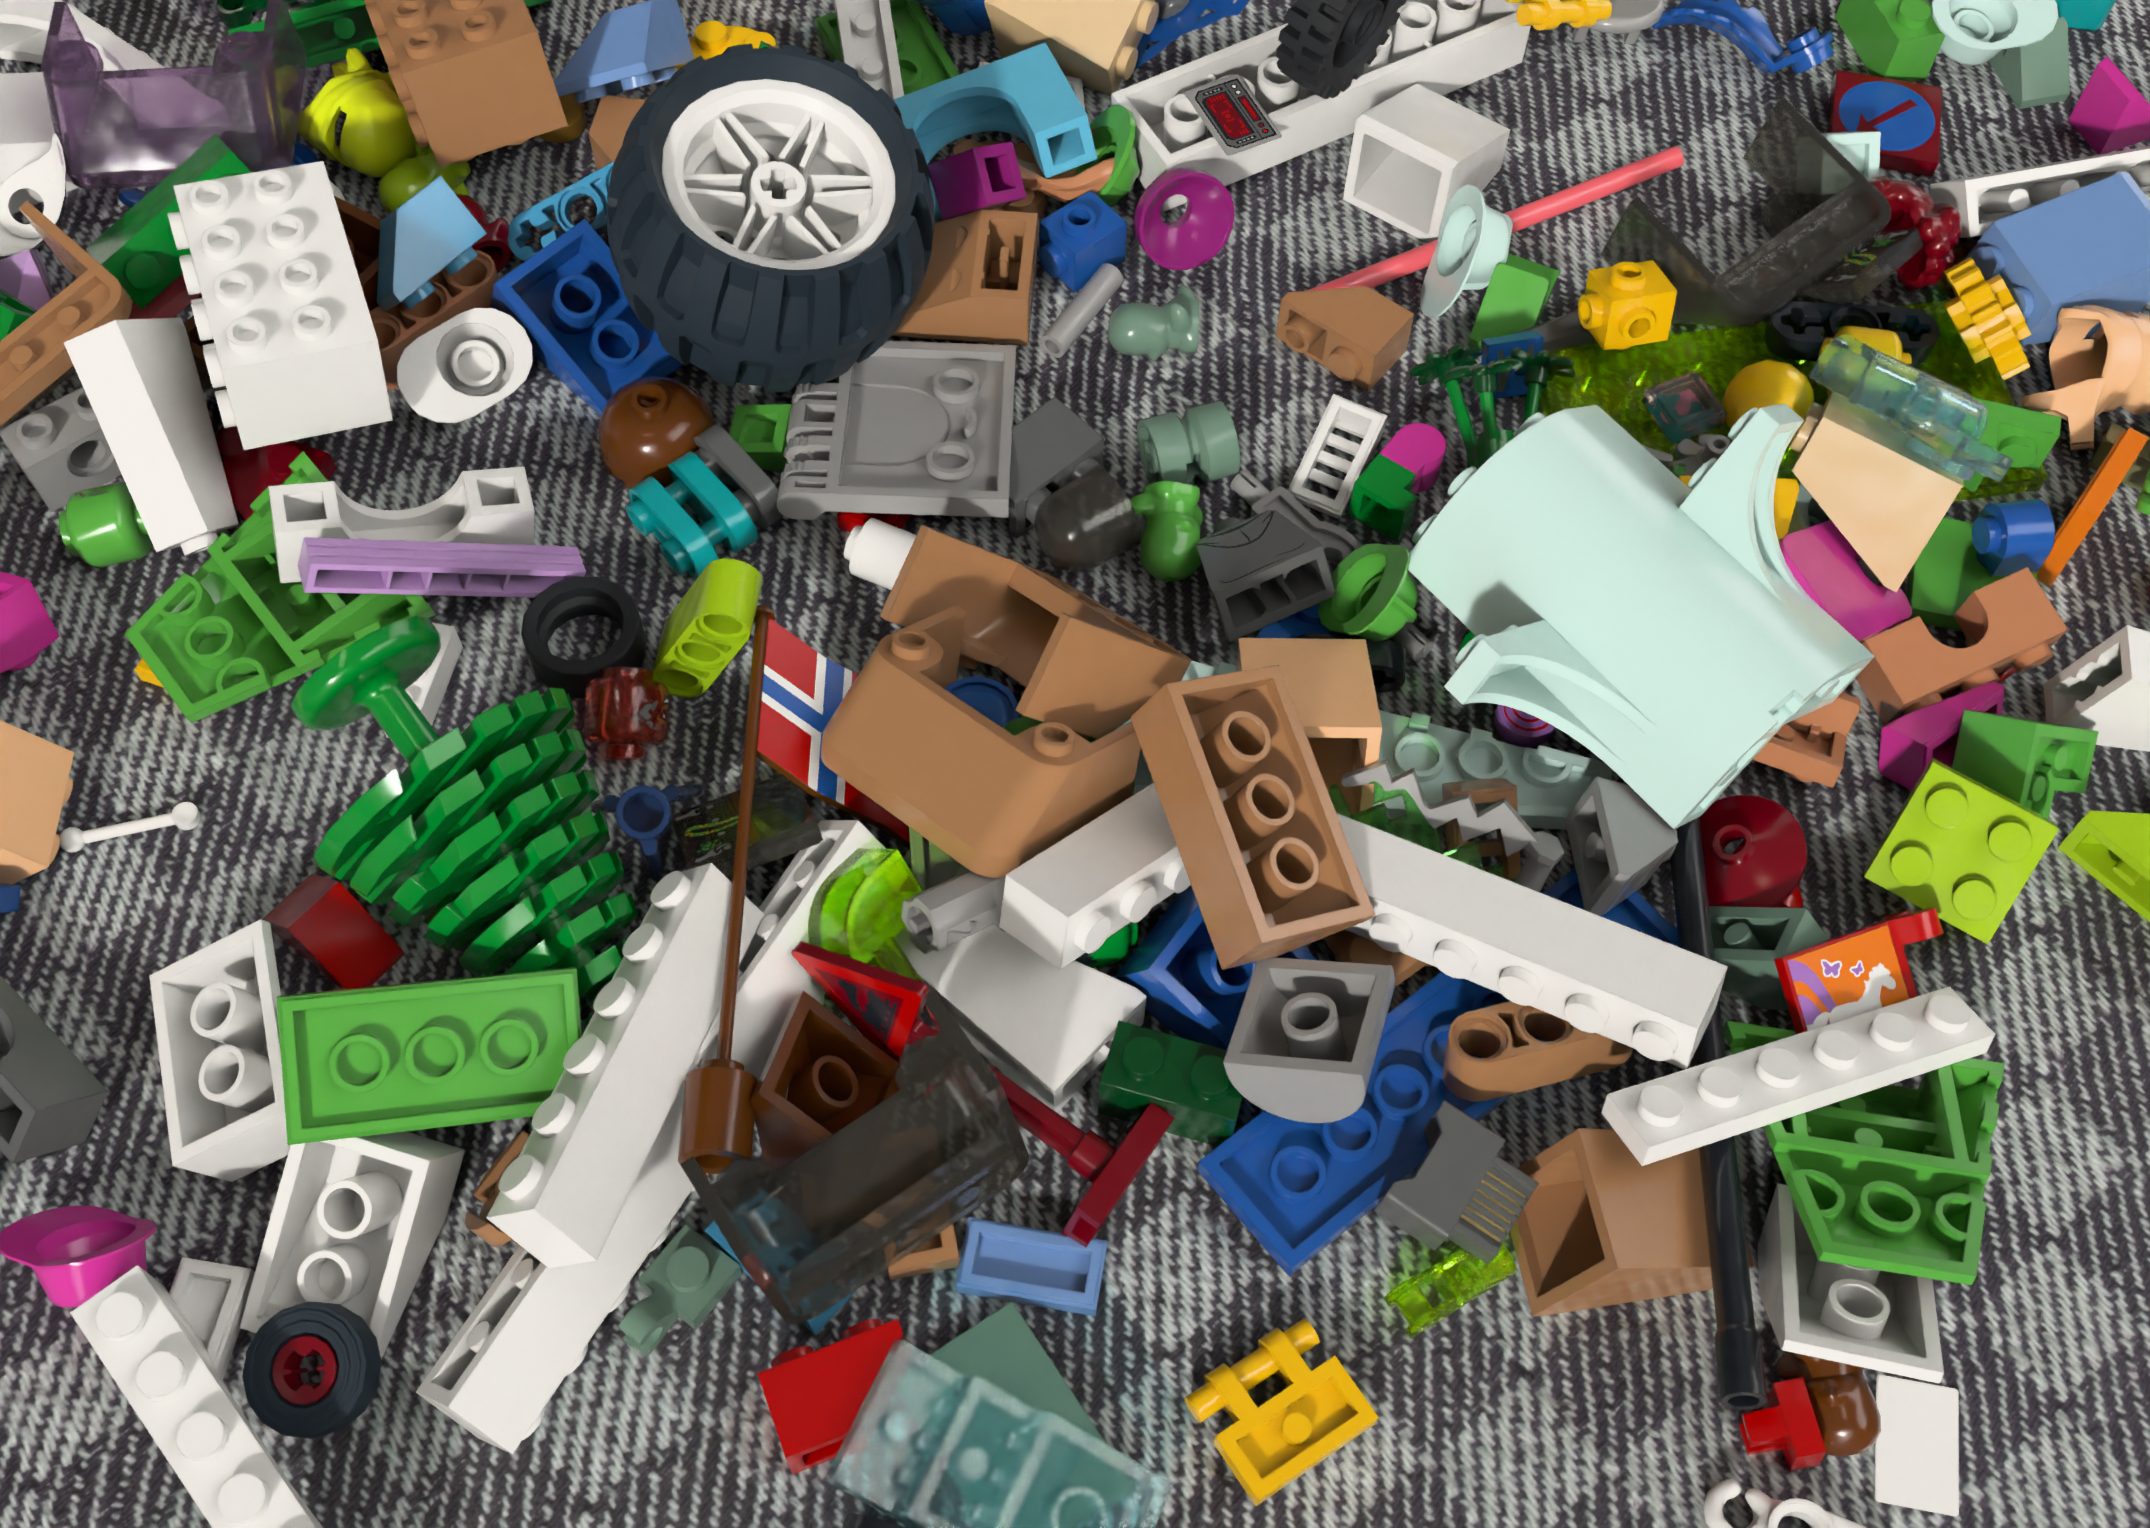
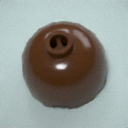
M651 376L635 379L620 387L605 405L598 425L599 442L606 470L611 476L614 474L615 477L623 480L625 488L628 490L649 476L656 479L666 488L674 482L668 464L688 451L695 452L698 450L693 438L714 424L713 415L708 405L697 391L674 378Z

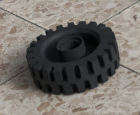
M1297 0L1296 5L1288 9L1284 19L1288 25L1281 29L1278 38L1281 44L1276 49V57L1279 58L1277 66L1281 70L1280 72L1323 99L1338 96L1340 90L1344 92L1351 86L1352 79L1357 80L1364 73V65L1366 63L1370 65L1375 59L1377 47L1379 44L1384 46L1390 36L1387 31L1390 26L1396 25L1400 13L1397 11L1406 3V0Z

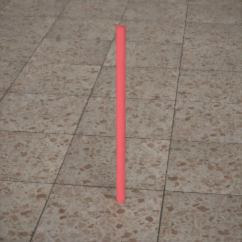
M1677 146L1671 147L1503 214L1508 215L1512 219V233H1515L1677 169L1684 163L1683 153ZM1438 239L1306 291L1368 286L1373 289L1429 267Z

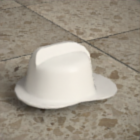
M473 308L457 314L448 321L419 336L404 349L397 365V386L404 401L418 415L436 423H458L473 418L505 399L526 381L533 364L532 344L525 329L511 315L494 308Z

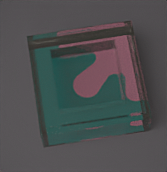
M1697 371L1647 388L1642 399V403L1671 444L1721 427L1727 415V412Z

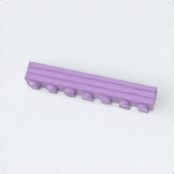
M304 537L297 565L304 593L535 598L553 583L572 577H584L586 573L578 547Z

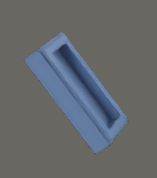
M968 1217L955 1291L956 1293L1096 1316L1108 1241L1093 1238L1085 1248L1070 1237L1059 1232Z

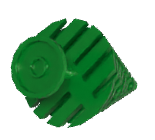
M415 616L395 621L367 634L340 651L316 670L299 688L290 705L295 716L307 729L326 731L348 725L368 714H372L406 760L408 767L400 776H398L396 768L364 793L329 828L313 855L316 866L339 880L351 879L350 888L354 889L357 894L371 904H387L393 898L398 904L388 916L403 926L417 929L424 922L429 927V930L422 937L444 952L448 953L452 948L458 951L468 946L460 957L459 962L463 968L476 977L481 976L483 973L487 976L507 968L514 960L516 963L504 974L575 967L577 969L580 1011L590 1006L595 1012L593 1009L595 998L603 987L612 980L624 957L622 949L628 938L624 939L617 947L613 945L598 956L594 952H600L619 936L637 917L638 912L632 894L630 893L627 896L625 892L608 898L599 907L597 906L624 878V870L618 851H615L611 856L609 852L600 854L610 841L607 819L601 810L594 816L591 812L590 804L600 795L594 772L583 769L578 774L587 761L586 748L580 731L571 729L574 724L575 712L569 693L566 696L563 688H548L542 697L538 690L515 697L509 706L504 702L477 715L462 734L459 728L456 727L442 737H439L405 691L432 665L440 651L439 633L430 619ZM593 1014L581 1022V1035H583Z

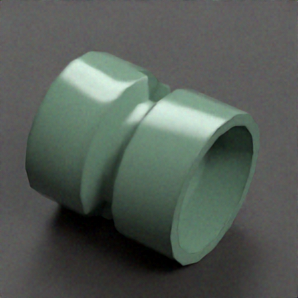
M1217 400L1189 407L1186 409L1182 419L1175 413L1169 412L1141 419L1137 424L1138 448L1149 484L1159 481H1174L1191 485L1195 476L1207 483L1237 475L1240 471L1241 460L1237 433L1231 415L1222 401Z

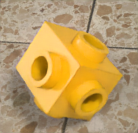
M1653 260L1638 263L1620 262L1612 267L1592 269L1588 271L1585 294L1579 298V320L1583 328L1589 330L1603 351L1610 349L1624 350L1635 345L1666 341L1669 336L1677 290Z

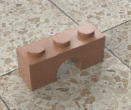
M2028 567L1973 591L1954 613V618L1965 634L1967 648H1953L1937 641L1928 631L1920 616L1864 640L1862 645L1875 657L1855 678L1884 725L1904 715L1943 701V699L1960 691L1963 693L1992 681L1998 682L2000 679L1997 674L2015 667L2019 674H2023L2042 665L2054 656L2050 647L2068 628Z

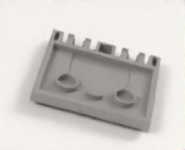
M886 341L869 358L860 363L855 362L845 374L817 386L813 381L799 384L792 397L793 405L790 409L786 436L788 445L784 451V457L789 464L786 463L784 472H781V483L777 497L778 511L787 518L798 520H815L826 511L1009 518L1011 430L1013 428L1016 345Z

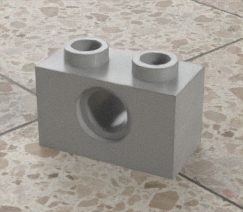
M83 386L0 429V436L51 512L65 506L72 494L81 490L102 486L122 475Z

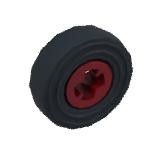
M304 1302L283 1309L259 1328L246 1351L242 1375L247 1402L263 1424L281 1435L308 1439L328 1435L343 1430L365 1412L378 1389L382 1361L377 1338L362 1317L340 1304ZM321 1355L325 1365L317 1367V1370L325 1371L323 1380L317 1383L304 1384L300 1374L308 1372V1369L300 1368L302 1359L306 1356Z

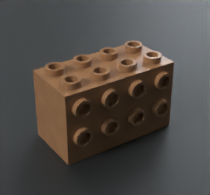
M364 0L398 97L403 103L418 147L420 149L431 146L438 167L454 162H466L479 154L507 145H519L532 137L568 126L538 32L524 0Z

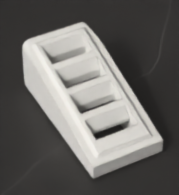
M1333 394L1289 486L1288 492L1302 505L1340 520L1351 499L1354 482L1366 469L1385 430L1387 415ZM1335 428L1363 438L1361 444L1333 434ZM1326 445L1354 455L1353 462L1324 451ZM1320 462L1347 473V475L1342 480L1315 469V466ZM1310 479L1339 491L1335 500L1305 488L1308 480Z

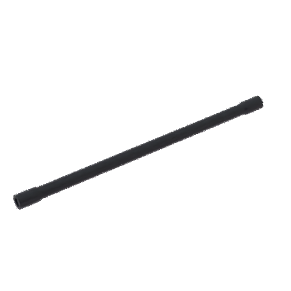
M1698 817L1676 828L1678 843L1670 857L1678 945L1682 949L1715 961L1700 819ZM1719 999L1711 1020L1690 1062L1691 1067L1726 1057ZM1735 1136L1699 1147L1717 1326L1714 1345L1720 1403L1730 1409L1749 1410L1764 1406L1768 1399L1761 1338L1755 1327Z

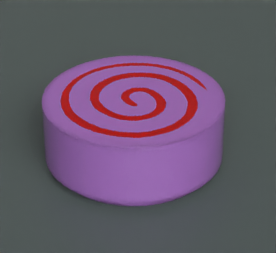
M1497 704L1495 709L1494 724L1497 731L1506 741L1519 747L1530 748L1542 745L1552 737L1556 729L1551 724L1514 708Z

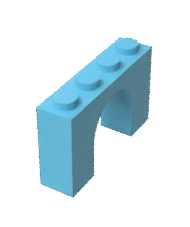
M1046 42L893 100L900 110L906 129L913 128L922 148L927 166L933 156L950 142L969 134L986 131L1005 132L1022 139L1031 150L1045 178L1097 159L1087 113ZM930 181L934 201V221L942 219Z

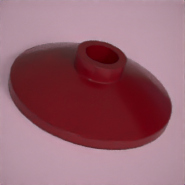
M1736 795L1714 801L1699 817L1709 906L1774 908L1787 899L1796 889L1806 869L1808 857L1807 842L1796 818L1782 805L1765 797ZM1740 839L1746 841L1744 848L1736 854L1724 852L1725 847L1729 843Z

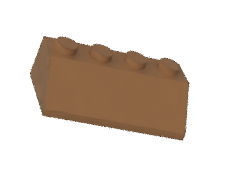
M1279 664L1165 684L1130 717L1222 970L1280 956L1367 921L1375 916Z

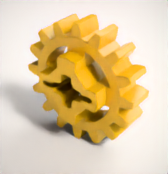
M1971 257L1944 271L1956 297L1943 305L1974 363L1976 364L1989 357L2003 381L2030 368L2029 361L2019 341L2030 336L2031 333L2020 308L2000 274L1985 281L1980 269Z

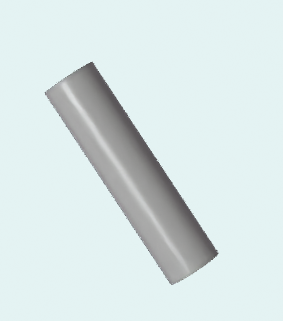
M1109 263L1102 264L1040 338V344L1049 355L1056 358L1062 357L1122 285L1124 278L1118 268Z

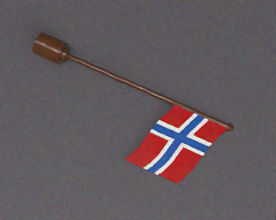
M766 605L757 606L753 621L755 623L717 1057L716 1059L704 1061L701 1064V1068L690 1071L685 1078L678 1162L689 1170L707 1174L742 1172L751 1166L755 1114L750 1098L758 1080L751 1073L744 1071L743 1064L731 1060L757 757L810 795L883 830L910 849L909 826L831 771L821 760L823 730L858 674L825 658L774 621L775 614L773 610Z

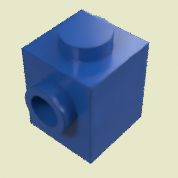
M1090 190L1039 222V261L1051 277H1058L1075 293L1083 288L1102 264L1109 263L1116 267L1125 261L1127 222Z

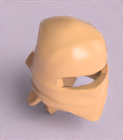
M2075 305L2072 308H2062L2058 314L2057 329L2048 354L2054 390L2021 397V405L2023 409L2059 416L2068 422L2071 452L2094 449V422L2096 416L2100 413L2114 411L2118 407L2124 408L2133 415H2143L2150 412V316L2145 313L2119 312L2097 305ZM2101 322V326L2090 339H2084L2090 329Z

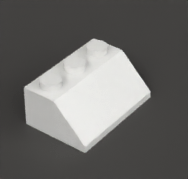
M260 919L149 975L172 1166L230 1182L288 1156L291 1146L287 1144L277 996H281L271 925L269 922Z

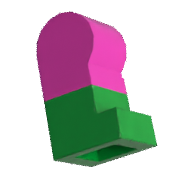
M1412 423L1401 428L1354 482L1348 514L1398 543L1411 526L1418 498L1416 494L1429 490L1436 484L1439 478L1446 451V440L1442 433L1435 427L1425 423Z

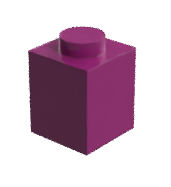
M1013 142L972 148L928 165L942 221L981 209L993 210L1027 198Z

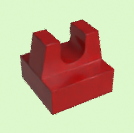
M1803 1377L1773 1383L1767 1398L1770 1408L1742 1414L1743 1423H1739L1738 1428L1747 1456L1783 1450L1789 1472L1819 1466L1827 1451Z

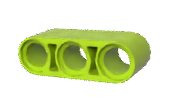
M725 558L713 560L705 567L665 621L651 675L652 683L659 690V684L668 689V694L677 697L692 698L702 695L748 641L763 583L762 575L755 567L743 561Z

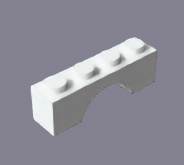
M525 467L462 471L455 484L444 495L428 504L405 510H380L361 505L347 497L334 481L268 486L280 583L301 582L297 565L304 537L534 545L535 511Z

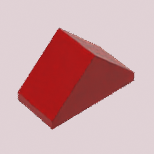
M311 874L262 919L270 923L271 930L341 990L371 987L405 955L402 948L339 881Z

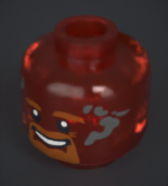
M629 667L603 668L602 678L594 679L587 685L585 737L592 744L606 746L607 759L644 760L645 748L659 746L665 741L668 723V689L663 683L653 680L652 670Z

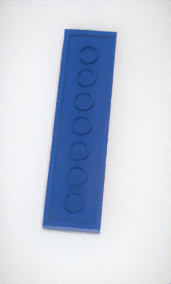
M1575 868L1542 893L1584 910ZM1637 891L1601 916L1679 947L1677 930ZM1440 972L1387 1014L1364 1101L1356 1112L1334 1122L1305 1123L1285 1119L1264 1110L1234 1133L1233 1136L1199 1161L1197 1171L1290 1277L1375 1208L1394 1182L1411 1178L1428 1150L1423 1130L1444 1100L1480 1122L1513 1095L1510 1094L1477 1102L1460 1099L1450 1092L1444 1083L1442 1075L1451 1023L1458 1016L1466 1012L1509 1002L1510 1000L1498 992L1469 980L1453 978ZM1539 1038L1537 1039V1040H1540V1041L1548 1042L1547 1040H1543V1039H1539ZM1470 1055V1056L1476 1057V1058H1484V1057L1478 1056V1055Z

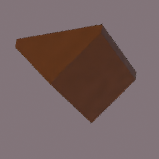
M805 991L795 996L750 1098L765 1167L861 1180L870 1173L908 1070Z

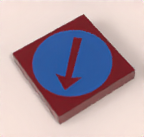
M1836 70L1831 83L1827 133L1881 132L1879 168L1932 177L1939 163L1943 88Z

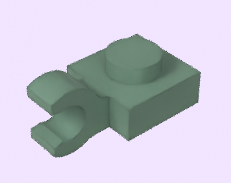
M685 1224L638 1278L641 1289L650 1296L639 1301L618 1325L619 1329L625 1333L623 1340L646 1358L657 1347L678 1318L696 1330L741 1277L740 1265Z

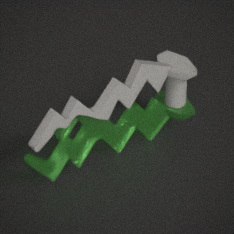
M1387 759L1345 773L1341 784L1344 787L1374 784L1373 805L1402 796L1407 814L1390 819L1385 802L1352 814L1338 785H1331L1328 791L1336 814H1341L1404 840L1414 841L1417 845L1481 870L1484 869L1477 841L1443 852L1436 828L1457 818L1463 842L1501 828L1506 857L1526 847L1530 853L1517 878H1511L1509 881L1537 892L1541 891L1552 868L1561 860L1564 854L1558 837L1544 831L1534 833L1505 798L1479 813L1470 793L1435 804H1429L1424 799L1415 768L1392 778ZM1502 861L1485 870L1505 879Z

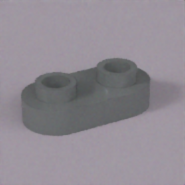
M713 424L693 438L698 447V450L693 453L704 462L739 500L753 523L766 529L784 516L777 509L779 490L722 427Z

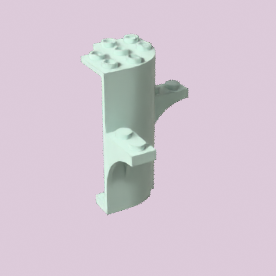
M1786 404L1750 409L1731 428L1728 437L1733 442L1719 459L1714 457L1704 463L1692 476L1687 487L1598 405L1566 408L1547 417L1540 412L1533 414L1519 427L1514 438L1491 456L1479 469L1471 466L1454 479L1447 491L1451 499L1439 514H1435L1427 519L1417 529L1412 538L1416 545L1409 553L1410 563L1408 570L1476 636L1458 653L1455 663L1459 668L1444 687L1462 705L1483 702L1507 706L1535 716L1563 731L1604 761L1673 829L1700 817L1784 724L1832 703L1875 657L1804 591L1788 567L1779 545L1774 521L1775 483L1786 448L1795 432L1804 422V419Z

